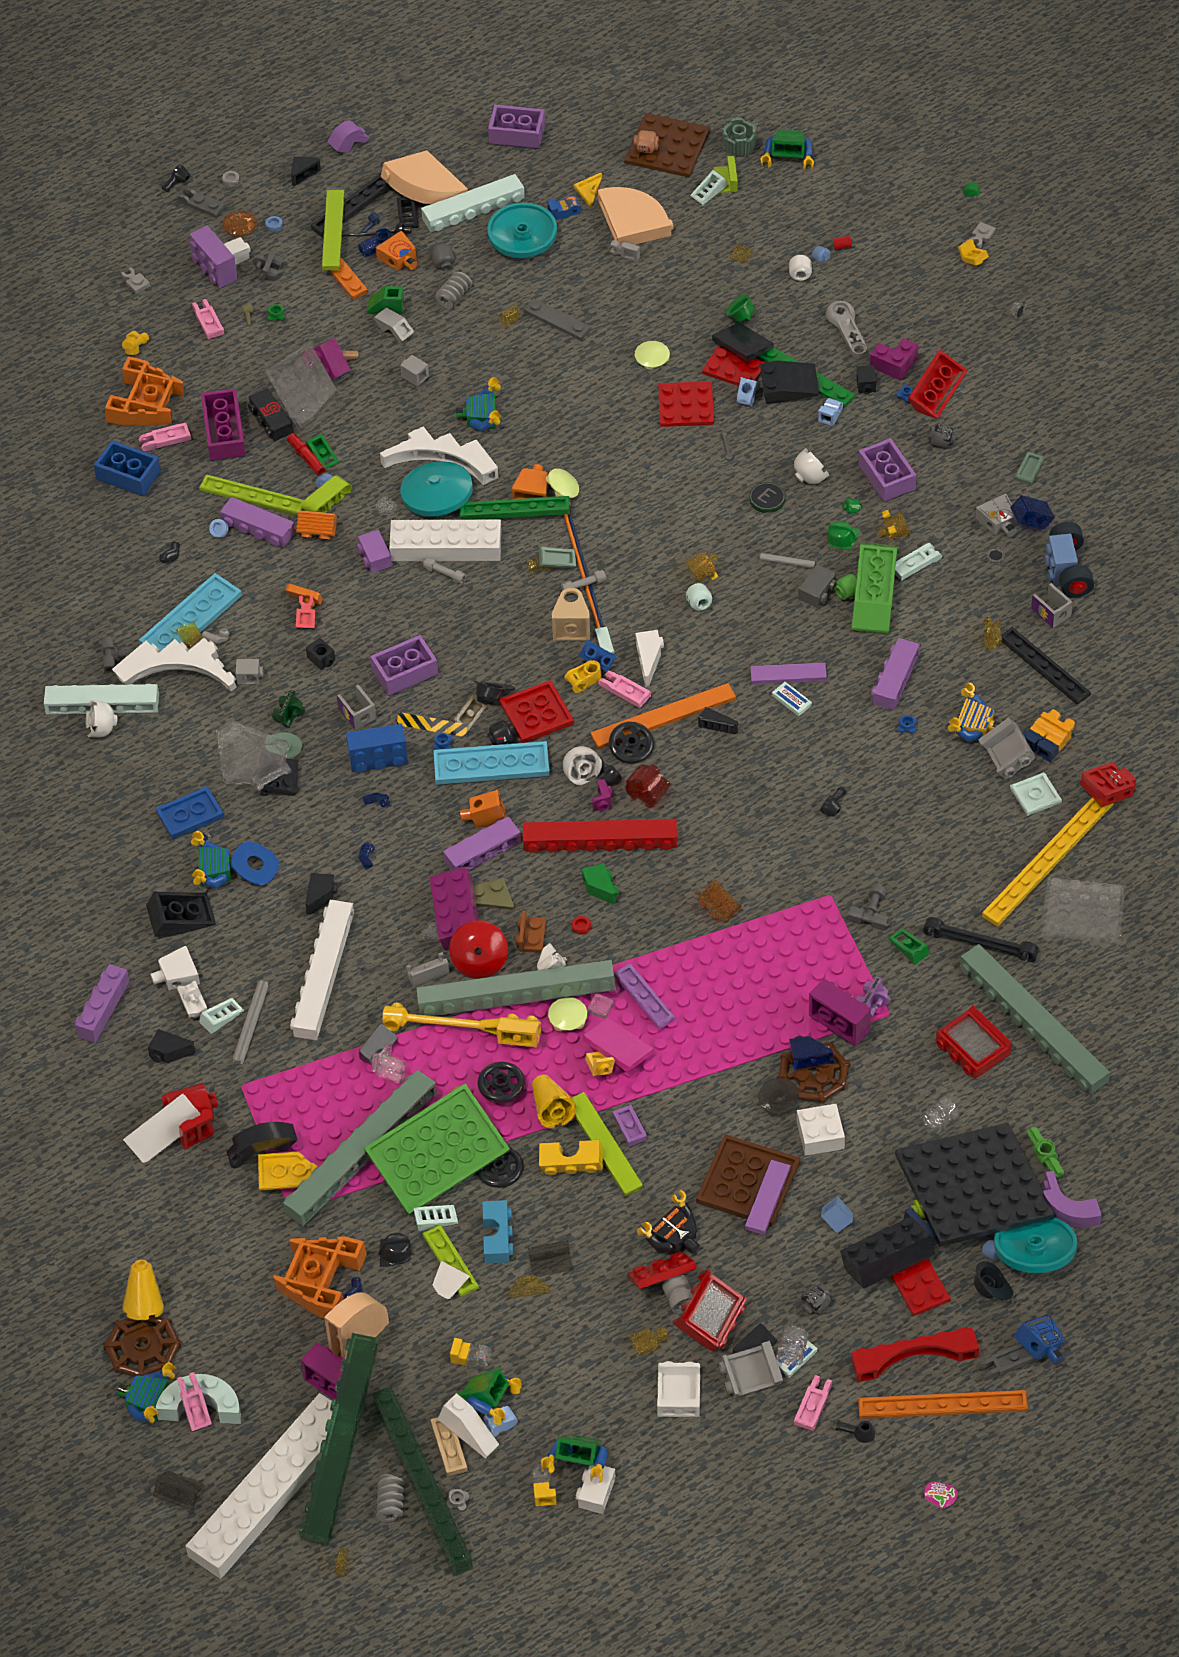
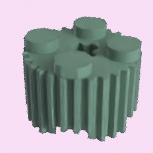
M741 117L733 118L729 124L727 123L722 128V146L727 151V154L730 156L752 154L754 148H756V125L748 123V121L745 122Z

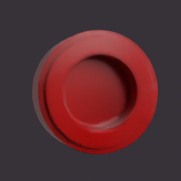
M578 916L573 919L572 930L576 934L583 935L590 931L591 921L589 918Z

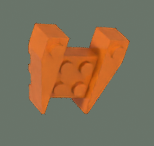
M128 356L122 369L123 383L133 385L128 399L110 395L105 406L106 422L121 426L171 424V409L166 407L172 394L184 395L183 381L174 376L166 375L162 369L150 366V363L145 360Z
M320 1237L319 1240H306L305 1238L290 1239L292 1253L295 1255L285 1278L274 1275L273 1279L276 1289L314 1315L325 1319L324 1317L344 1300L342 1292L328 1289L337 1267L342 1266L360 1271L367 1256L364 1241L349 1237H338L337 1239Z

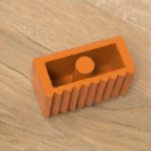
M298 511L296 532L304 538H312V535H319V539L330 540V537H335L337 515Z

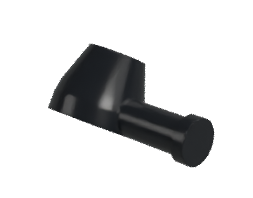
M177 165L172 172L171 178L161 187L162 190L169 192L176 181L186 183L190 178V173L183 165Z
M601 759V770L604 771L600 777L601 780L604 779L607 786L620 782L622 780L620 773L612 765L608 766Z
M839 786L837 791L825 800L820 811L835 817L841 809L838 800L846 794V789Z
M841 1420L837 1421L835 1430L852 1433L856 1440L861 1443H869L875 1437V1429L869 1421H862L857 1426L841 1422Z

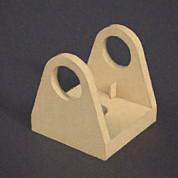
M576 588L563 590L552 611L553 640H590L589 610L582 593ZM568 593H574L578 596V599L574 602H567L564 596Z

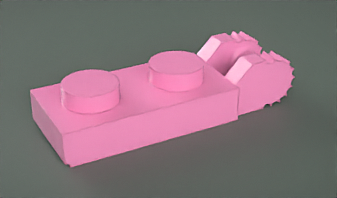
M202 300L203 309H199L196 302L192 303L196 318L207 339L223 335L224 329L207 300Z
M187 423L154 430L139 437V442L142 444L141 448L144 452L191 440Z
M607 671L605 677L613 681V683L604 678L598 681L601 687L638 708H641L651 697L649 690L611 671Z
M194 1372L189 1374V1378L193 1388L186 1390L182 1377H178L177 1381L191 1431H195L212 1423L202 1390L198 1385Z
M814 1376L796 1414L794 1425L814 1431L827 1401L832 1380L827 1379L823 1390H819L816 1388L820 1383V1376Z

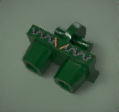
M290 690L287 696L280 697L279 706L281 709L274 710L272 713L274 721L282 723L287 728L291 727L294 718L302 716L305 712V708L302 706L303 702L296 697L294 690Z

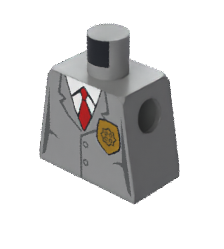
M1007 494L976 507V519L994 535L1003 531L1008 537L1016 534L1017 529L1014 526L1017 525V513Z

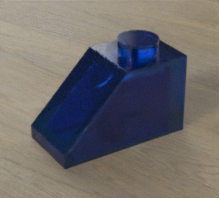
M797 1036L789 1039V1051L793 1069L833 1064V1050L810 1036Z

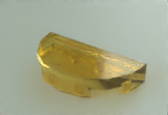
M527 1275L517 1279V1282L513 1284L510 1288L509 1298L550 1293L548 1284L538 1279L537 1276Z

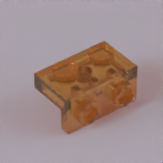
M716 880L702 893L698 890L695 892L699 896L697 901L704 908L708 906L711 909L709 913L717 921L719 919L724 922L728 921L742 907Z

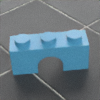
M507 1200L483 1201L484 1228H493L498 1231L493 1236H484L485 1264L509 1262V1256L513 1255V1243H509V1238H513L512 1226H508V1220H512V1210L507 1208Z

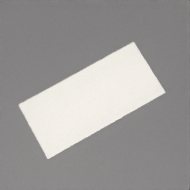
M181 1094L123 1140L143 1163L147 1162L180 1137L179 1126L184 1121L192 1120L200 1116V1113L186 1096Z

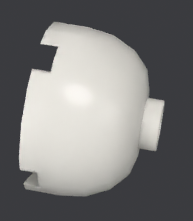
M806 448L796 457L794 468L797 473L794 475L801 483L805 481L808 484H817L829 476L827 471H822L824 466L811 452L808 453Z
M90 700L88 706H91V710L86 712V728H91V733L88 737H104L112 731L113 726H116L117 715L114 714L112 707L108 703ZM92 726H96L95 732L92 729Z
M584 746L571 749L563 760L565 775L576 785H583L589 782L586 779L594 775L597 777L602 767V761L598 754ZM589 773L586 779H580L581 775Z

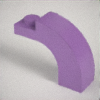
M1054 1171L1045 1173V1180L1042 1181L1043 1194L1054 1212V1217L1074 1227L1101 1225L1102 1215L1096 1198L1085 1201L1071 1200L1060 1191Z

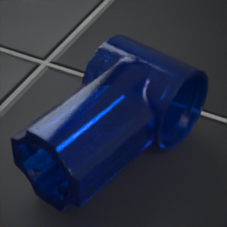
M380 228L376 231L375 236L359 243L358 249L365 258L376 253V247L391 238L390 230Z

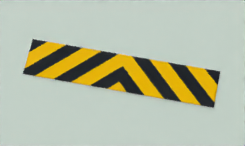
M398 712L397 724H402L405 727L466 737L467 724Z

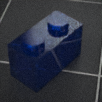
M1020 495L1010 506L1019 524L1045 529L1055 518L1047 502Z

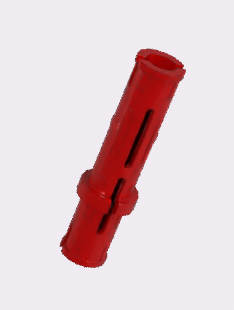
M296 433L290 434L287 442L295 449V453L304 459L317 476L325 473L326 468L309 450L308 445L301 441Z

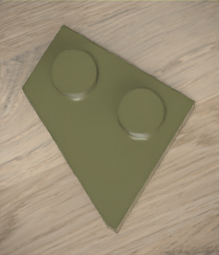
M504 878L474 885L477 906L501 907L514 910V904Z

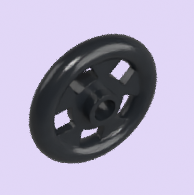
M624 722L616 726L611 732L609 747L612 754L621 762L636 764L650 756L654 748V739L649 729L637 722ZM624 730H631V733L624 735ZM639 732H641L645 737L642 740H640L639 736L636 735ZM617 739H622V746L616 745ZM629 740H634L635 743H634V744H630L628 741H629ZM640 745L646 747L642 753L638 751ZM627 750L633 752L632 756L624 755V751Z
M495 1062L489 1064L480 1072L477 1085L480 1093L487 1100L496 1103H506L516 1099L522 1093L525 1086V1077L516 1065L509 1062ZM499 1070H508V1073L499 1072ZM489 1074L494 1076L491 1081L486 1080ZM516 1077L517 1083L511 1084V1078ZM493 1087L496 1092L491 1093L488 1089ZM508 1089L511 1090V1092L504 1095L502 1093L503 1091H506Z
M510 1148V1151L506 1153L508 1155L507 1159L499 1157L476 1172L478 1178L484 1184L494 1188H503L514 1184L521 1177L524 1168L520 1154ZM510 1163H515V1170H509ZM488 1169H490L492 1175H490L489 1177L484 1172ZM507 1174L508 1178L499 1180L498 1176Z

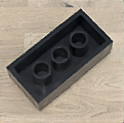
M912 1217L905 1218L890 1227L884 1228L880 1232L867 1236L865 1239L840 1250L845 1270L863 1289L935 1255L931 1235Z

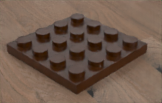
M645 113L636 135L641 130L654 131L659 136L658 150H655L652 154L638 152L636 146L633 145V139L624 163L690 178L710 132V127Z
M724 1134L696 1197V1203L748 1219L771 1160L790 1165V1171L768 1225L773 1227L799 1167L800 1158Z

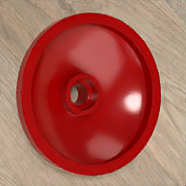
M484 920L469 921L460 926L453 934L449 946L450 958L456 969L465 976L475 979L487 978L496 974L505 964L508 955V943L504 933L493 923ZM476 948H481L482 953L476 954L474 950Z

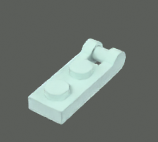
M927 543L896 561L895 575L902 581L931 563L939 561L942 558V554L939 551H935L931 543Z

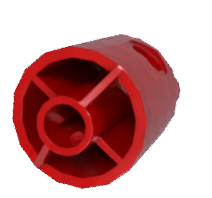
M203 1082L168 1092L161 1096L163 1108L181 1094L186 1096L199 1113L203 1109L212 1111L213 1108L218 1107L215 1092L207 1093Z

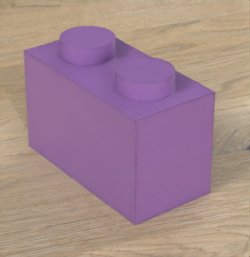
M379 530L358 536L359 544L356 546L359 555L363 554L364 556L363 563L365 568L369 567L371 573L392 567L391 555Z

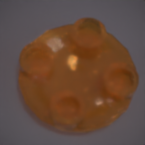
M244 210L231 212L223 220L224 230L236 238L249 234L257 227L255 216Z

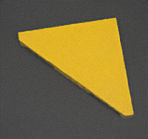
M602 173L574 184V189L589 207L593 205L602 179Z

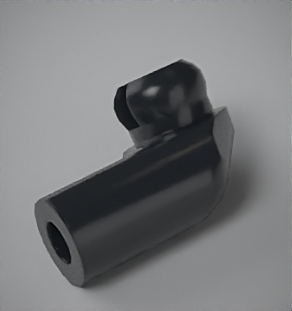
M172 542L170 550L160 554V562L169 563L176 560L179 556L180 544Z

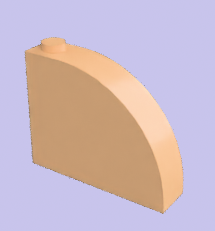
M427 150L383 164L381 178L400 194L421 203L431 205L468 190Z
M610 187L598 190V202L614 240L621 244L627 242L635 245L671 236V230L673 229L672 220L668 219L663 207L650 195L639 190L624 187Z
M362 1292L345 1298L324 1317L329 1349L337 1357H343L349 1365L389 1324L386 1307L370 1295Z

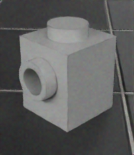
M413 355L404 360L400 365L401 377L417 387L429 377L428 364Z

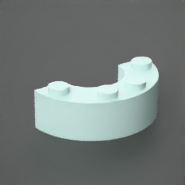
M195 1374L206 1405L216 1409L219 1414L220 1423L241 1424L239 1402L234 1390L218 1377L207 1374ZM190 1375L182 1377L186 1390L193 1388L189 1378ZM177 1380L171 1383L158 1399L156 1410L159 1412V1415H157L158 1420L179 1421L181 1414L185 1411Z

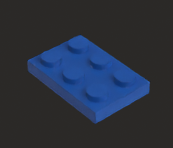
M208 786L156 808V813L172 840L224 818V814Z

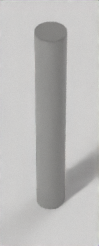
M765 553L760 555V560L807 568L815 567V561Z

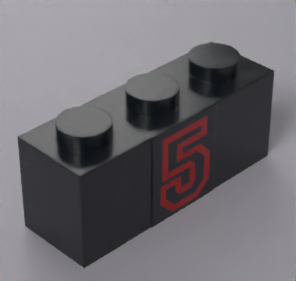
M268 388L249 396L250 404H248V408L251 414H256L259 425L265 427L264 429L268 437H272L274 441H277L294 433L293 422Z

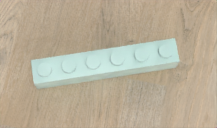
M516 174L423 207L421 208L422 220L430 232L440 231L444 227L456 225L463 220H470L477 215L487 214L496 208H503L507 204L521 201L525 198L524 187Z
M158 685L45 686L46 714H86L87 711L91 710V706H88L90 700L108 703L114 713L158 712Z

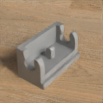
M443 952L438 953V959L411 969V966L407 965L406 974L412 986L415 987L449 974L448 961L446 958H443Z

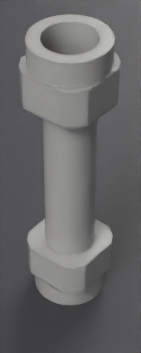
M426 558L423 567L431 572L435 570L451 577L455 583L462 584L466 579V574L462 571L457 570L455 572L437 564L435 559Z
M601 570L594 572L592 576L572 583L567 581L561 584L562 591L567 588L577 589L594 582L597 584L606 581V575Z

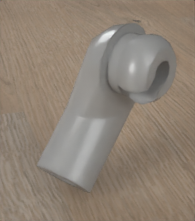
M221 629L219 634L216 635L204 631L201 639L205 638L208 642L211 640L216 645L229 639V631Z

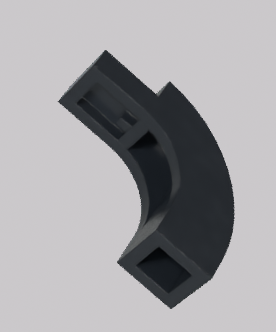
M266 1122L239 1132L232 1138L233 1145L226 1152L231 1168H239L250 1156L259 1151L276 1149L286 1152L298 1139L293 1124Z

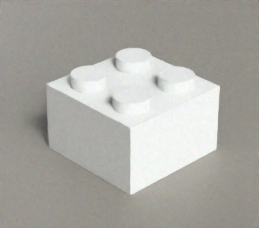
M837 1104L797 1110V1125L805 1156L845 1148V1136Z

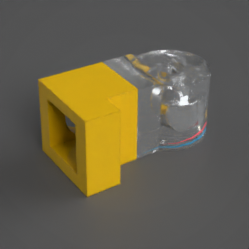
M454 1338L450 1352L451 1363L487 1368L492 1350L485 1345L465 1343L462 1339Z
M537 1464L533 1468L535 1506L557 1505L555 1489H549L552 1475L549 1473L548 1468L542 1471L541 1464Z

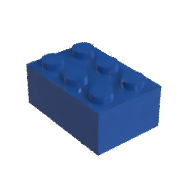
M111 440L94 464L97 480L141 496L145 495L161 472L159 457Z
M402 724L346 733L352 772L362 773L369 769L380 770L387 766H402L408 763L406 740Z

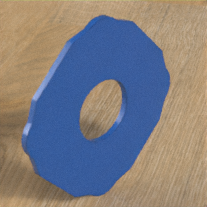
M246 841L238 846L232 855L231 867L239 876L252 884L260 886L271 882L278 871L279 860L273 852L259 843ZM252 856L259 858L263 863V868L260 870L250 868L247 859Z

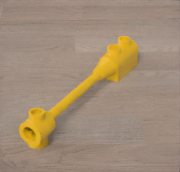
M400 1003L385 1006L383 1010V1025L391 1032L397 1031L399 1027H404L407 1022L477 1028L496 1034L498 1044L537 1047L541 1034V1021H538L535 1016L519 1019L517 1015L509 1014L507 1017L477 1021L408 1014L406 1008Z

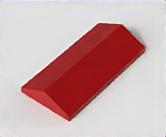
M939 349L911 392L908 400L917 412L938 419L968 370ZM961 371V372H962L961 375L959 376V378H958V380L956 381V383L954 384L953 388L951 389V391H950L949 394L947 395V397H946V399L944 400V402L942 403L941 407L939 408V410L937 411V413H934L935 410L937 409V407L939 406L940 402H941L942 399L944 398L945 394L947 393V391H948L949 388L951 387L952 383H953L954 380L956 379L957 375H958L959 372Z

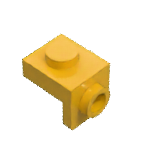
M972 239L967 240L958 247L961 258L965 263L979 265L989 257L986 250L975 248Z
M600 1052L586 1053L585 1057L593 1076L612 1073L615 1062L613 1057L607 1058Z

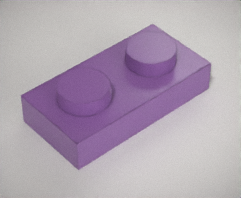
M632 1105L613 1111V1117L629 1147L647 1140V1135Z

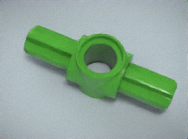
M1031 1127L1027 1131V1135L1034 1145L1032 1149L1036 1154L1037 1161L1043 1166H1047L1049 1171H1054L1056 1178L1061 1177L1064 1174V1170L1057 1161L1058 1155L1055 1152L1054 1143L1044 1139L1038 1128Z

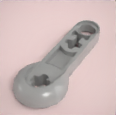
M846 301L831 303L827 307L826 318L838 327L851 355L858 359L865 357L867 346L854 322L855 310L853 306ZM856 349H862L863 352H862V353H857V352H855V350H856Z

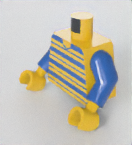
M967 683L964 685L965 688L961 690V694L965 697L969 696V699L966 698L959 718L954 717L949 721L948 731H955V736L961 737L966 742H972L980 739L1001 722L993 721L994 710L976 693H973L975 690L974 685Z

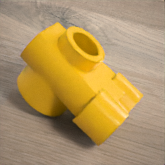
M131 331L122 342L125 353L129 355L138 354L139 346L145 344L149 340V336L147 333L138 334L136 331Z

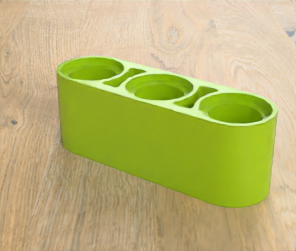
M335 475L305 499L302 509L309 512L326 513L334 503L337 504L344 498L345 494L351 492L352 486L338 475Z

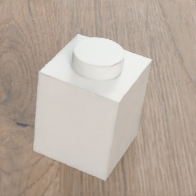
M241 237L224 244L234 255L235 264L250 259V247L247 242L244 243Z

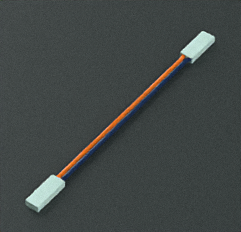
M571 513L563 514L573 549H575L582 579L589 577L573 519ZM592 584L586 585L585 590L597 627L595 632L599 646L614 654L608 629L604 627Z

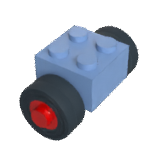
M1074 522L1059 523L1050 530L1049 544H1046L1047 555L1045 556V565L1050 568L1048 570L1049 581H1053L1054 586H1061L1063 594L1067 597L1078 598L1089 594L1093 590L1094 579L1088 567L1078 565L1075 551L1081 548L1084 538L1081 527Z

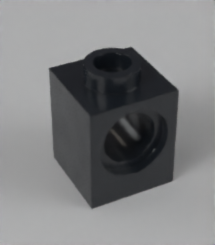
M874 365L856 366L858 393L870 394L876 392Z
M318 638L306 647L307 658L320 670L333 665L335 661L334 649L323 639Z

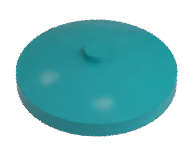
M522 202L507 205L495 212L488 223V238L491 245L500 253L515 258L533 257L545 252L552 246L557 236V223L552 213L546 208L533 203Z
M438 461L421 465L412 470L404 478L400 493L403 504L411 512L422 516H441L461 508L471 497L473 484L469 472L461 465L453 462Z
M1054 1217L1051 1220L996 1233L994 1247L997 1256L1006 1265L1023 1272L1046 1273L1058 1270L1072 1261L1077 1251V1237L1074 1230L1067 1223Z

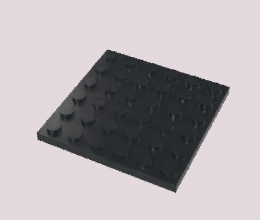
M1009 1123L896 1149L895 1156L939 1247L1054 1219V1212L1046 1200L1043 1190Z

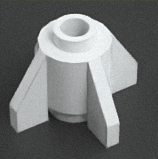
M549 943L542 950L537 968L538 970L565 967L567 959L559 953L553 955L556 950Z

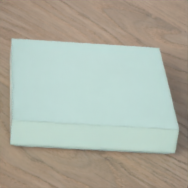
M1045 773L1010 785L1011 791L1027 816L1062 803V799Z

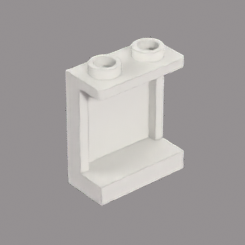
M670 1361L658 1363V1417H700L699 1363H673Z

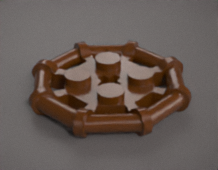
M802 1040V1043L780 1055L781 1063L777 1081L782 1083L795 1100L803 1099L825 1103V1100L839 1091L845 1090L847 1087L846 1079L850 1062L836 1050L832 1043L825 1044ZM810 1050H817V1051H824V1052H823V1054H814V1053H810ZM804 1051V1054H801L799 1059L796 1060L793 1058L794 1056ZM831 1055L837 1063L832 1064L828 1056ZM788 1064L794 1066L793 1073H787ZM814 1068L816 1069V1071H819V1073L816 1072L815 1075H811V1072H809V1070H812ZM840 1070L839 1079L833 1078L834 1071ZM794 1079L795 1081H797L799 1083V1087L796 1088L791 1083V1080ZM829 1084L833 1085L831 1088L823 1092V1087ZM804 1090H814L817 1093L804 1092Z
M150 1315L148 1320L130 1318L121 1321L117 1320L107 1342L103 1345V1349L107 1352L113 1365V1370L116 1373L121 1372L135 1377L157 1372L166 1363H171L178 1348L181 1347V1340L178 1339L173 1329L172 1320L159 1316L155 1317V1315ZM146 1321L156 1324L157 1326H153V1328L148 1327ZM140 1322V1324L128 1328V1326ZM164 1330L168 1335L167 1339L162 1338L161 1332ZM120 1332L124 1333L123 1340L116 1341ZM140 1341L148 1343L145 1347H138ZM164 1347H169V1350L164 1358L161 1355L162 1350ZM121 1349L124 1356L119 1359L115 1350ZM155 1360L158 1362V1364L145 1369V1364ZM132 1362L138 1365L139 1369L127 1366L126 1364Z

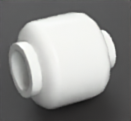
M796 255L791 258L789 262L790 276L798 281L808 279L812 273L811 260L805 255Z

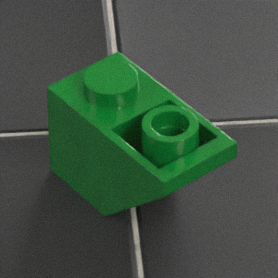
M383 287L369 297L367 312L380 313L383 309L388 308L397 314H403V287Z
M602 863L582 869V879L588 894L611 904L616 903V896L619 895L616 885H612V874L610 870L606 869L605 864Z

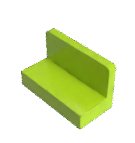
M727 156V166L714 167V171L724 177L728 183L719 193L738 191L734 156Z

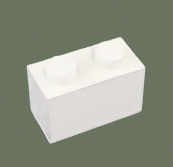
M589 1466V1469H585L582 1482L584 1483L582 1488L579 1487L577 1490L576 1500H578L579 1508L603 1514L616 1478L615 1469L605 1466L603 1469V1481L599 1483V1477H594L590 1481L591 1468L594 1466Z

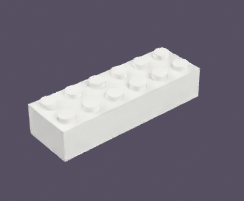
M391 520L389 548L391 560L425 561L426 558H432L437 561H500L501 520Z

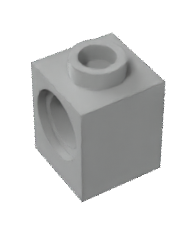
M237 659V684H260V678H263L264 671L263 666H260L259 659Z

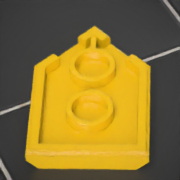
M299 1152L258 1154L259 1190L298 1188L299 1184L304 1180L306 1181L318 1166L309 1162Z

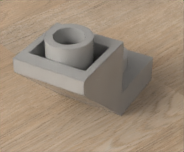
M388 308L383 309L373 317L381 330L384 332L390 329L398 342L404 341L414 333V330L404 317Z

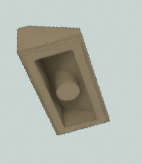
M472 694L451 721L467 724L468 732L487 706L484 703L478 702L477 697Z

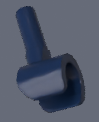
M375 212L369 215L368 220L370 222L361 230L362 233L366 232L373 225H377L375 221L378 224L380 223L379 216Z

